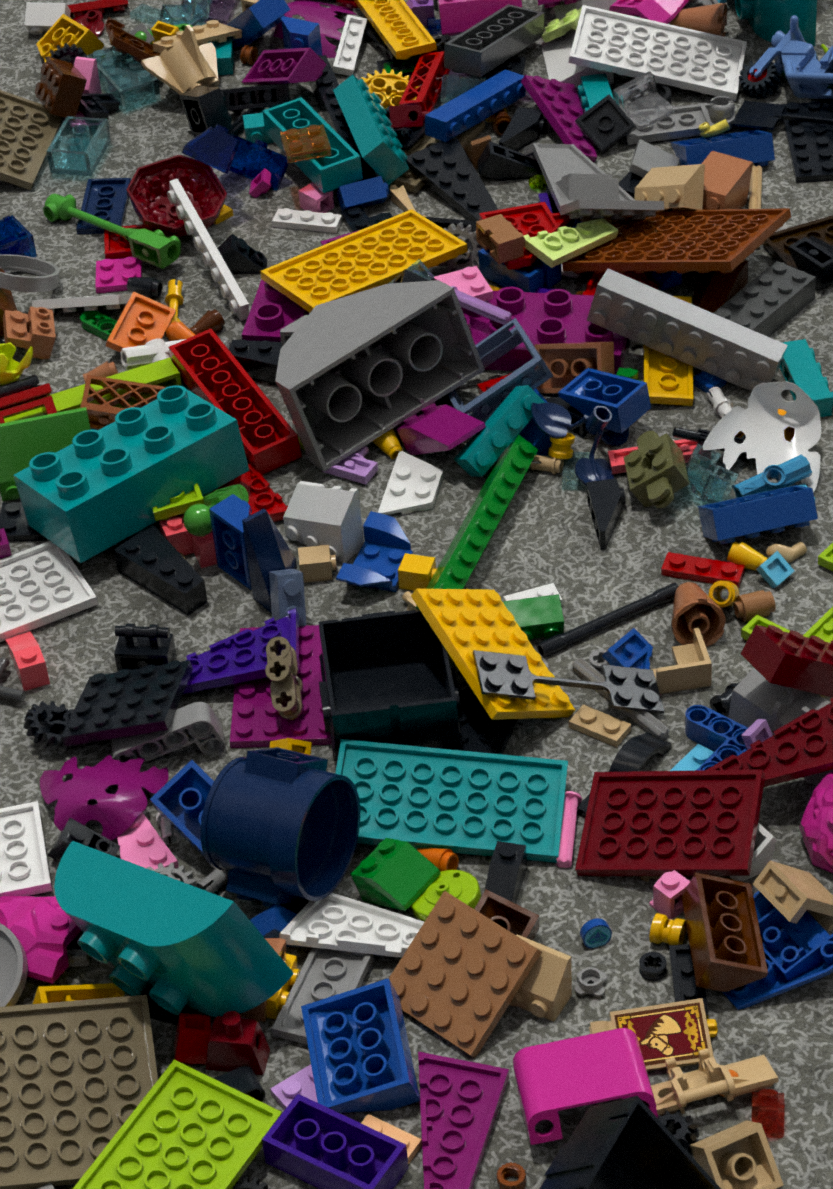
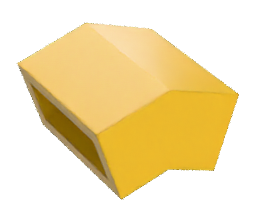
M157 21L151 28L155 39L152 44L160 41L162 37L176 35L179 32V28Z

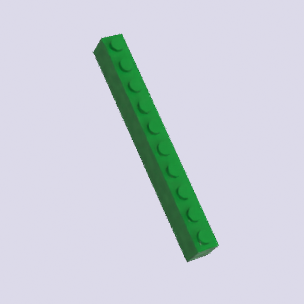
M520 435L511 442L498 458L426 589L464 588L538 452L536 447Z

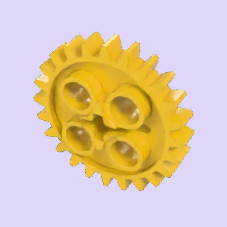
M383 69L382 74L375 70L374 76L367 73L366 78H361L368 85V91L371 94L375 92L382 101L380 104L385 109L388 106H399L410 76L402 77L401 71L396 75L393 69L390 73Z

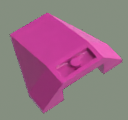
M617 0L610 6L609 11L630 16L636 15L640 16V18L668 24L689 0Z

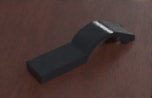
M648 732L633 737L619 750L609 772L640 771L652 755L658 753V755L663 757L671 749V743L659 740ZM590 793L577 807V814L584 818L586 817Z

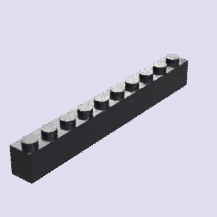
M318 55L327 65L322 71V76L316 81H310L309 84L324 119L360 155L363 179L355 182L376 177L375 171L362 158L333 92L339 84L326 55Z

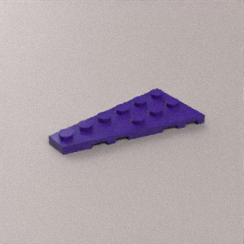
M294 608L287 611L288 616L275 621L274 617L264 621L265 626L254 631L246 629L209 646V651L197 655L196 652L187 655V660H190L193 671L183 695L267 677L265 672L267 665L266 646L274 637H284L289 641L290 646L296 651L299 670V615L297 609Z

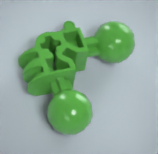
M236 484L217 489L207 496L204 495V504L192 505L182 514L184 515L183 520L186 530L194 536L202 537L208 535L212 531L209 509L232 494L241 500L249 502L248 492L245 487Z

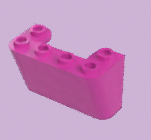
M619 1028L520 1049L513 1058L519 1102L531 1145L563 1139L558 1114L560 1110L638 1096L646 1102L647 1107L658 1118L656 1102L638 1038L630 1029ZM541 1120H549L553 1123V1127L547 1133H539L535 1130L536 1124Z

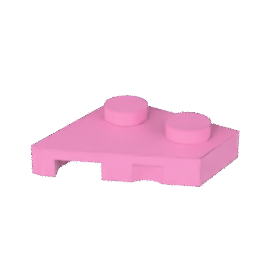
M477 266L466 267L462 270L434 277V280H439L449 286H456L459 291L480 300L487 301L493 299V290Z

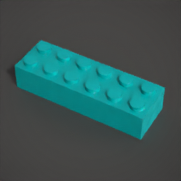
M352 74L337 86L333 92L362 158L389 185L409 169L406 163L408 157L401 149L402 145L396 138L397 134L391 127V121L385 115L387 112L380 104L382 101L375 92L371 94L368 91L369 87L362 78L358 80Z
M302 97L263 110L265 133L323 193L331 192L339 188V186L363 179L360 155Z

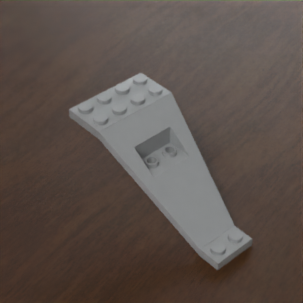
M532 143L524 147L525 156H532L534 160H537L560 215L569 216V219L572 220L583 219V216H590V220L604 219V217L611 216V220H624L625 217H632L633 221L646 220V217H655L656 213L664 211V201H638L633 199L619 186L618 178H612V174L603 172L574 144Z

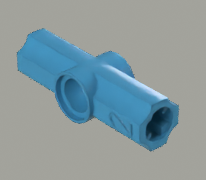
M801 454L779 465H769L762 473L734 485L733 489L736 498L785 488L812 475L810 463ZM774 478L778 483H771L767 479Z

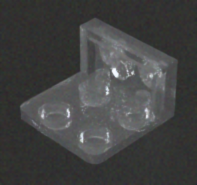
M650 71L613 90L616 103L639 130L645 129L675 112L674 106L657 93L655 76Z

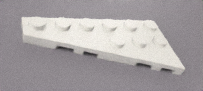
M331 893L320 901H309L280 932L279 938L285 939L287 945L402 958L424 921Z

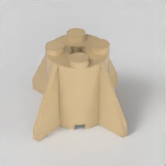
M186 25L181 39L171 44L173 48L169 51L165 48L159 56L141 60L145 70L175 90L179 95L199 86L218 88L220 84L218 80L216 48L212 42L198 46L195 33L190 25Z

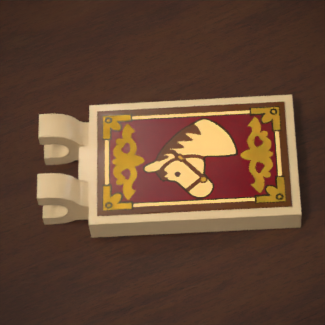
M703 998L613 1011L609 1013L610 1021L590 1022V1034L619 1028L632 1030L638 1038L647 1072L666 1069L665 1060L673 1057L676 1060L677 1067L699 1064L698 1051L706 1048L709 1050L710 1058L714 1057Z

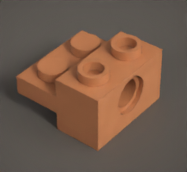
M31 306L28 314L20 311L5 310L3 315L5 343H12L15 347L25 348L26 353L32 346L33 358L50 359L56 339L53 310Z

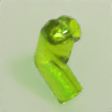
M534 175L529 179V186L532 189L546 190L547 183L543 175Z

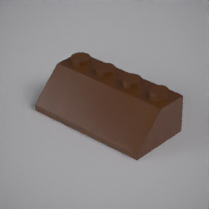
M695 872L682 895V902L696 986L727 992L765 978L768 975V969L751 884Z

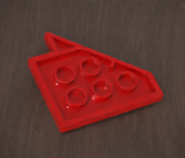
M545 202L479 213V221L501 214L523 235L528 234L530 237L537 236L538 232L547 231L548 233L557 232L559 227L567 226L572 220L569 219V216L560 215L559 212L551 213ZM524 248L523 257L504 262L508 270L520 269L531 266L538 257Z

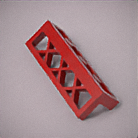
M444 51L421 54L399 102V106L421 105L422 111H433L450 69L444 68Z

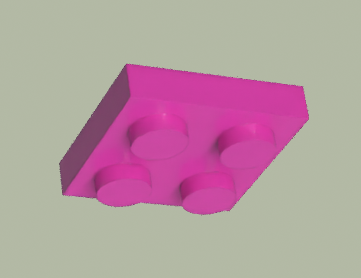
M126 257L123 259L96 261V294L128 291L127 282L129 277H142V260L135 257Z

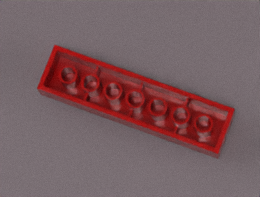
M211 328L168 347L171 360L180 372L181 379L191 392L237 419L248 464L251 463L261 475L302 457L298 435Z

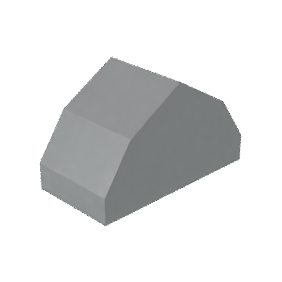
M439 280L385 284L315 306L280 349L275 382L309 461L321 470L326 471L396 427L408 417L415 415L423 408L480 374L485 369L454 288Z

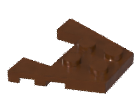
M108 17L105 27L110 44L115 46L116 51L122 54L129 53L140 63L141 60L161 54L153 51L152 44L124 31L126 25Z

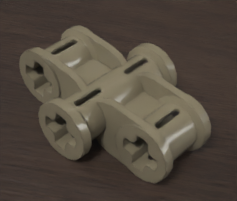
M274 637L266 646L267 665L265 668L267 677L272 681L270 686L272 704L282 718L294 720L301 715L303 710L301 696L303 683L297 676V654L286 638Z

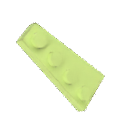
M603 218L577 223L575 228L559 227L557 232L553 233L541 231L535 237H530L528 234L523 235L525 238L524 248L553 268L617 238L618 229Z

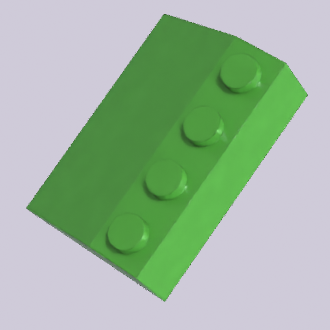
M86 407L0 424V493L2 501L20 498L13 475L29 467V462L33 457L45 452L56 453L73 444L72 440L78 433L91 430Z

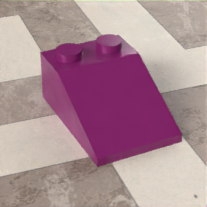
M433 403L423 408V413L419 416L413 415L403 421L404 425L399 427L397 431L408 454L418 455L451 450L486 426L484 422L449 405L436 406Z

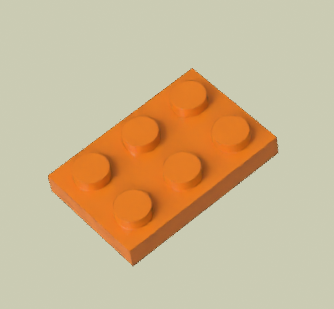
M133 291L107 339L106 347L121 352L122 348L145 345L153 339H163L168 326L175 316L176 310Z

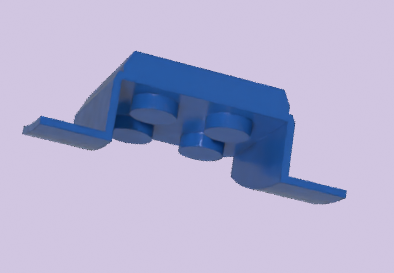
M370 511L363 525L365 542L353 564L343 563L336 580L360 587L397 592L399 588L398 568L405 553L413 554L411 544L394 517Z

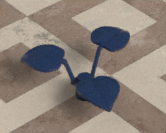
M532 403L531 413L537 427L547 436L565 438L568 430H573L583 423L586 424V430L590 434L596 435L589 459L581 458L575 465V474L584 485H586V482L614 479L610 464L605 459H595V451L600 437L608 445H623L629 437V427L623 433L605 429L612 419V413L604 406H596L589 416L584 415L581 420L570 424L572 421L571 415L563 406L555 403Z

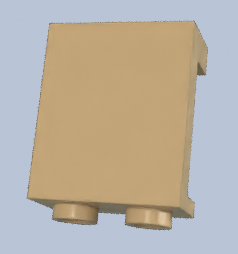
M770 860L753 882V885L789 922L797 924L807 910L825 931H832L833 895L810 872Z

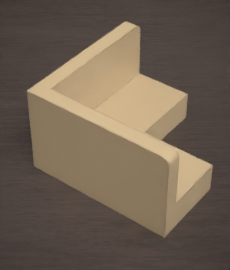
M693 629L692 644L672 647V655L676 665L651 669L654 671L660 694L711 686L712 663L700 629Z

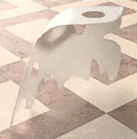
M791 382L760 383L751 392L748 399V408L744 409L736 406L731 409L709 433L702 448L703 450L724 448L723 463L726 465V470L731 469L739 455L746 452L747 459L755 458L757 475L762 473L769 465H779L802 454L810 463L812 475L801 480V484H808L809 488H813L814 493L820 474L821 456L818 452H809L808 450L821 437L820 413L812 399L796 384ZM783 390H791L796 394L797 398L795 401H786L782 398L781 392ZM778 409L786 411V414L783 416L778 414ZM787 427L795 429L791 442L787 441L784 437V430ZM741 431L745 434L746 438L743 443L738 444L734 441V438Z

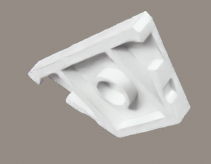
M399 451L378 513L389 515L401 512V515H405L414 511L433 509L443 479V470L410 454Z

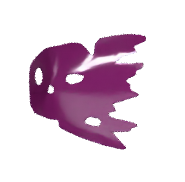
M293 1L287 3L291 10L284 14L285 17L292 18L293 15H299L305 21L319 23L322 55H326L327 58H335L337 53L334 50L337 47L328 42L325 36L340 41L342 34L337 29H341L345 22L334 17L338 15L334 12L357 14L347 10L350 8L321 2ZM281 22L273 27L271 37L283 39Z
M108 755L94 767L85 766L83 769H78L77 758L74 756L64 763L61 770L44 771L40 778V790L47 804L58 800L54 810V824L60 831L69 818L84 826L90 820H97L103 826L101 835L112 841L125 832L145 810L147 798L141 788L156 794L169 779L168 767L159 770L156 766H153L148 771L139 772L145 758L130 759L122 763ZM64 775H73L71 780L63 782L62 778ZM110 785H118V790L115 794H107L105 789ZM95 799L97 800V805H88V801Z

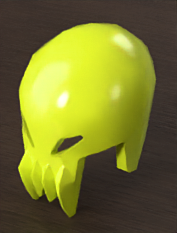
M12 343L0 344V386L20 379L23 371L31 364L33 357L32 346L23 359L17 362L13 359L16 347Z

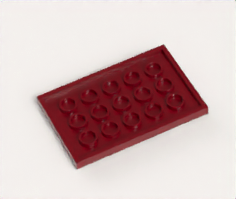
M763 769L594 772L575 867L577 875L662 876L666 872L675 870L682 876H693L695 872L711 876H750L765 781Z

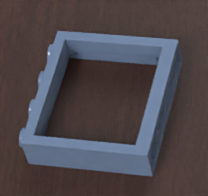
M516 318L475 345L483 367L486 368L522 342L533 359L466 405H464L456 389L447 394L455 409L484 423L516 386L529 385L534 390L553 377L543 358Z

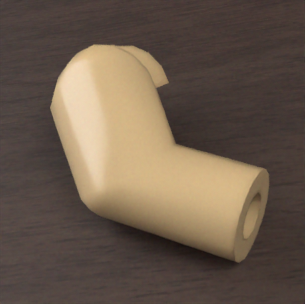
M798 542L792 547L773 544L767 548L766 555L769 558L778 551L788 563H791L807 552V548L802 542Z

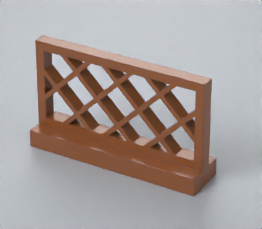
M87 375L80 408L86 407L90 428L101 429L115 422V416L120 411L131 407L141 408L156 400L158 392L166 387ZM90 385H101L103 389L96 392ZM119 388L125 389L127 393L120 395L115 390ZM146 392L152 396L144 399L140 393ZM109 393L114 399L106 402L102 396ZM134 397L138 403L131 406L126 400ZM96 400L99 404H93L89 402ZM120 403L124 408L113 407V406H115V405H117V404Z

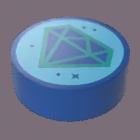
M599 918L586 922L580 930V937L588 948L606 945L612 936L608 923Z

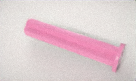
M573 791L565 792L559 856L556 858V865L559 868H570L572 866L577 807L582 802V797Z

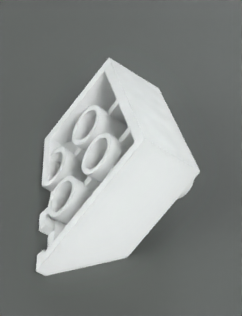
M300 481L297 484L283 517L285 535L290 540H297L307 545V547L329 545L330 555H335L336 560L346 563L360 551L364 544L358 489L351 488L349 491H346L341 486L325 488L323 484Z

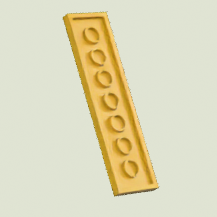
M354 0L396 59L406 60L414 55L437 50L435 40L404 0Z

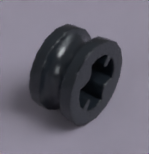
M648 952L641 956L639 971L645 980L658 981L665 977L667 963L666 958L661 953Z

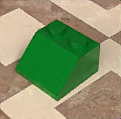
M385 838L351 873V876L363 901L406 911L441 873L434 864L408 842Z

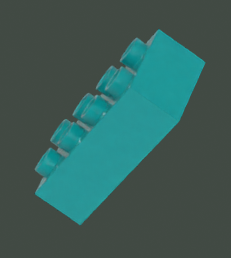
M174 385L159 391L156 400L141 408L131 407L120 411L115 416V422L99 430L91 429L78 433L72 440L73 444L60 451L36 455L30 460L29 467L13 476L28 525L82 563L157 522L152 510L156 505L157 508H162L170 503L169 498L180 495L182 491L187 494L194 490L193 485L198 483L202 496L248 472L249 467L237 419L187 390L185 387Z

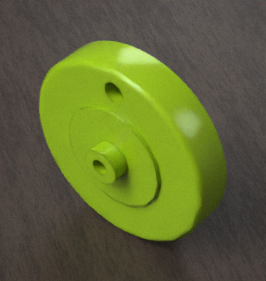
M461 870L441 871L436 880L411 905L415 918L425 922L444 891L475 909L482 896L477 879L472 874Z

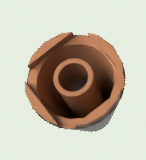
M718 3L682 9L669 24L725 37L726 3Z
M692 582L681 584L675 591L671 623L672 632L676 640L682 645L692 644L693 629L699 628L706 647L716 643L724 633L726 618L723 610L697 584Z

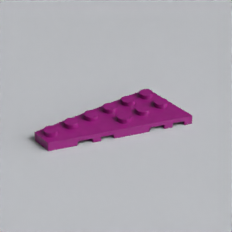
M525 75L521 83L563 143L574 144L592 162H595L597 154L594 145L575 124V120L584 114L575 84L559 82L556 79H543L540 76Z
M418 1052L424 1189H472L509 1080V1069Z

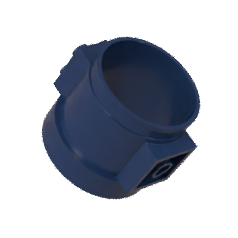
M279 747L247 751V757H239L229 762L220 771L212 784L201 820V846L204 857L213 868L229 872L226 891L236 893L237 898L242 900H262V905L267 907L282 903L294 904L295 900L299 899L320 901L329 896L343 879L351 863L358 840L360 801L354 783L346 776L327 772L328 759Z

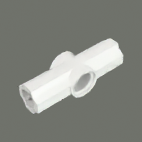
M153 339L145 345L122 348L120 352L122 366L129 370L169 357L171 358L168 347L185 339L165 342L163 339Z

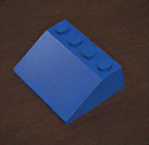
M756 129L708 138L702 137L671 142V146L676 157L679 158L681 166L702 164L711 151L755 163V166L769 165L768 161L775 160L772 133Z
M389 978L301 1006L319 1104L338 1113L393 1110L420 1101L400 998Z

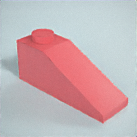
M31 631L5 639L23 690L27 691L50 684L43 654Z

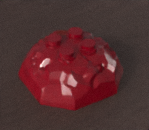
M176 155L137 169L127 188V195L139 217V221L148 230L154 232L160 229L165 236H191L187 234L183 219L180 220L178 218L176 207L174 204H170L167 196V191H170L169 181L174 179L179 180L206 229L214 224V221L219 217L220 211L227 199V192L209 163Z

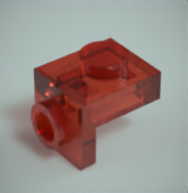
M762 1089L759 1092H752L751 1121L762 1124L766 1137L783 1138L784 1093H778L773 1089Z

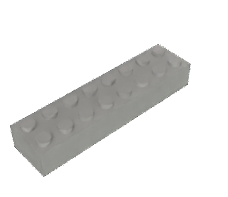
M611 269L606 270L597 284L587 321L751 392L760 383L774 382L788 346Z

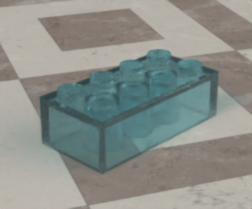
M115 46L104 50H96L92 54L87 55L88 58L96 59L101 89L106 94H112L120 102L119 109L122 112L161 100L158 79L145 70L142 64L134 59L133 55L129 53L122 54L115 50Z

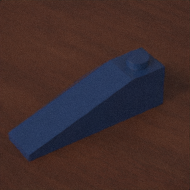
M263 508L243 519L242 523L253 599L272 614L269 571L297 570L296 558L268 512Z

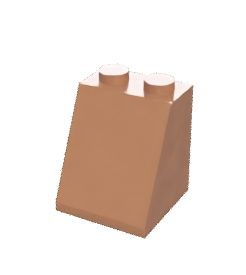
M711 151L702 162V164H705L702 210L740 209L744 207L747 203L753 162Z

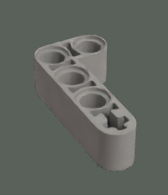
M195 702L176 710L168 730L111 739L112 758L122 763L130 759L145 758L143 762L145 763L192 743H196L204 755H209V753L213 752L222 753L225 750L223 726L207 703Z

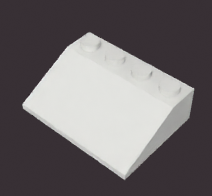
M571 29L558 38L547 43H541L549 80L556 79L559 82L575 84V87H577V85H581L580 76L606 73L609 84L614 83V73L568 63L576 30Z

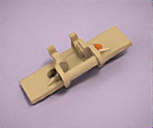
M706 1048L698 1051L699 1069L683 1074L681 1068L677 1067L674 1057L666 1059L665 1065L669 1081L651 1085L656 1102L657 1114L663 1116L665 1109L670 1114H674L678 1110L685 1114L684 1107L687 1106L686 1103L715 1095H721L727 1101H732L736 1096L772 1087L779 1080L764 1055L728 1065H719L714 1057L710 1058L709 1050Z

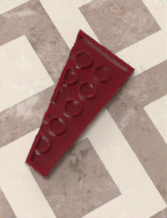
M833 698L830 699L831 703L819 710L812 709L773 731L774 735L763 742L758 740L750 745L751 749L738 756L731 755L707 770L763 769L765 774L764 787L832 770Z

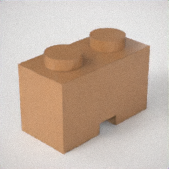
M501 214L476 222V241L484 250H491L490 256L498 264L524 256L525 238L523 234L513 227L512 223L507 221Z

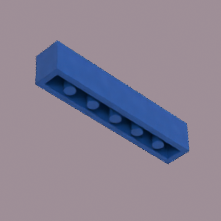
M505 69L425 115V135L447 142L526 96V89L521 83L524 76Z

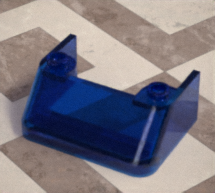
M216 124L215 128L209 127L186 143L183 148V154L228 174V171L253 180L265 168L272 173L270 189L275 191L279 189L290 162V158L268 149L267 143L258 139L254 143L228 133L229 129Z

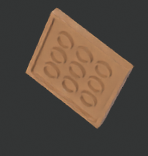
M444 891L389 979L400 998L403 1011L475 1058L542 952Z

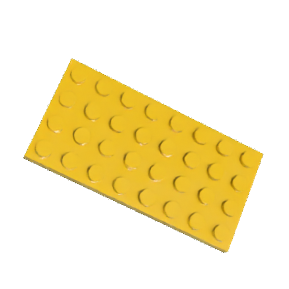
M411 209L261 270L260 273L263 281L310 313L317 305L378 286L394 283V280L405 269L419 274L430 267H435L449 259L457 258L459 255L468 252L467 243Z

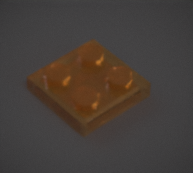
M323 124L280 132L281 142L288 163L332 155Z

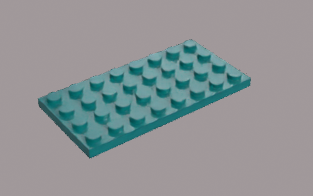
M341 739L335 774L348 777L354 783L359 795L360 828L357 843L378 845L385 838L406 841L415 849L441 848L451 849L453 853L493 856L497 841L526 845L527 860L557 862L568 761Z

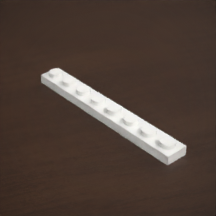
M179 180L169 181L170 191H167L169 202L175 205L178 218L180 220L183 219L187 234L192 235L196 250L201 251L205 266L210 267L214 282L219 283L223 298L228 299L232 314H236L240 321L247 319L249 303Z

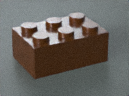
M48 57L41 68L42 77L35 88L36 97L50 114L75 120L87 79L72 63Z

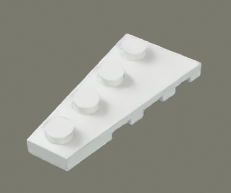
M132 293L32 300V307H44L48 310H53V313H55V308H63V312H76V307H84V311L98 310V306L106 305V310L120 309V304H126Z

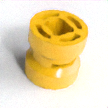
M656 913L651 924L649 941L656 944L664 942L669 945H682L687 931L686 920L681 918L672 920L668 919L667 915Z

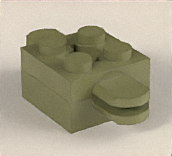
M652 430L640 435L637 439L638 450H634L625 456L624 462L631 492L644 507L653 505L659 509L668 506L674 500L673 493L690 483L681 449L667 433L659 437Z

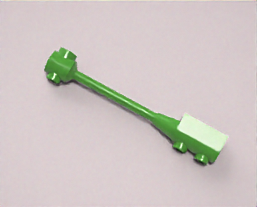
M56 193L51 194L46 199L45 206L43 207L45 217L51 222L58 218L67 221L75 217L122 236L129 242L133 257L162 269L176 261L180 255L181 242L177 236L165 237L160 229L152 232L144 228L121 227L76 209V200L71 194L65 197Z

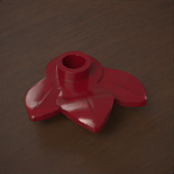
M90 10L85 15L77 16L73 19L88 28L96 37H100L105 29L103 14L99 10Z

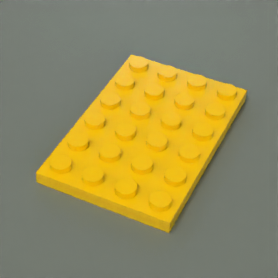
M416 588L411 595L412 599L492 720L569 717L573 714L575 708L569 701L568 695L563 692L559 685L533 682L535 700L482 694L473 650L526 656L528 667L532 674L555 678L495 590Z

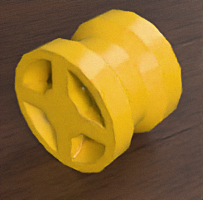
M567 433L565 438L550 437L552 444L548 449L549 456L557 459H570L573 457L574 451L571 448L575 442L573 434Z

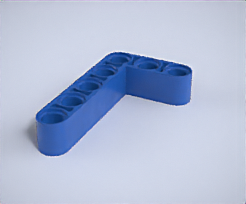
M693 705L687 708L685 712L686 736L715 751L697 770H707L731 755L738 756L747 751L741 735L748 727L702 705Z

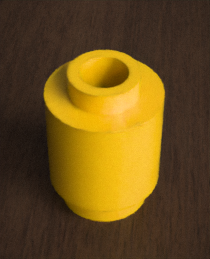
M717 581L709 589V597L723 608L733 606L737 596H739L738 587L730 581ZM725 589H728L729 592L727 599L722 597V592Z

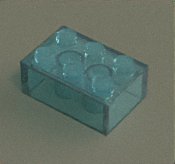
M67 116L46 151L50 173L92 176L111 142L108 119Z

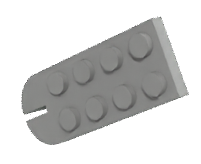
M718 96L711 99L709 103L626 113L637 128L625 137L627 145L638 144L640 139L645 142H655L700 136L701 132L698 128L704 122H708L712 126L726 119L731 129L733 128L731 122L735 118V104L729 97Z

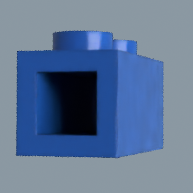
M382 176L339 186L336 194L341 211H344L351 207L362 206L363 208L385 202L388 197L387 195H389V188L387 182H383Z

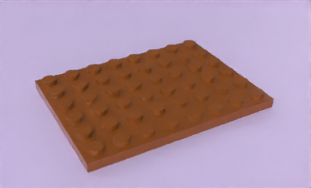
M790 208L664 210L656 213L655 217H646V220L633 221L632 217H625L624 220H614L610 224L618 229L617 238L563 262V271H573L574 274L586 271L600 274L606 272L607 269L618 273L635 271L637 274L647 271H656L658 274L668 271H677L680 274L689 271H698V273H708L711 271L730 273L791 218Z

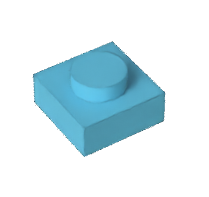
M778 551L756 569L772 588L777 587L794 572V569Z

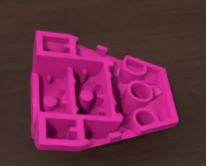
M56 896L0 897V923L11 930L23 945L28 962L27 976L53 984L69 967L66 947L82 930L60 907Z

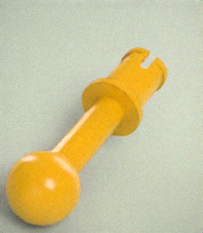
M172 279L168 282V294L165 297V302L169 307L176 310L172 322H181L178 318V307L184 301L182 296L183 283L178 280L177 285H175L176 279Z

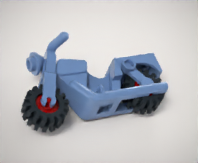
M796 15L790 18V30L785 35L782 31H777L771 40L772 48H768L760 59H756L755 63L750 61L749 66L745 64L743 66L745 71H740V84L745 94L751 98L756 97V99H760L761 96L767 98L766 94L768 93L772 95V90H777V85H780V74L785 71L786 79L796 97L833 99V46L818 61L813 45L806 43L801 34Z

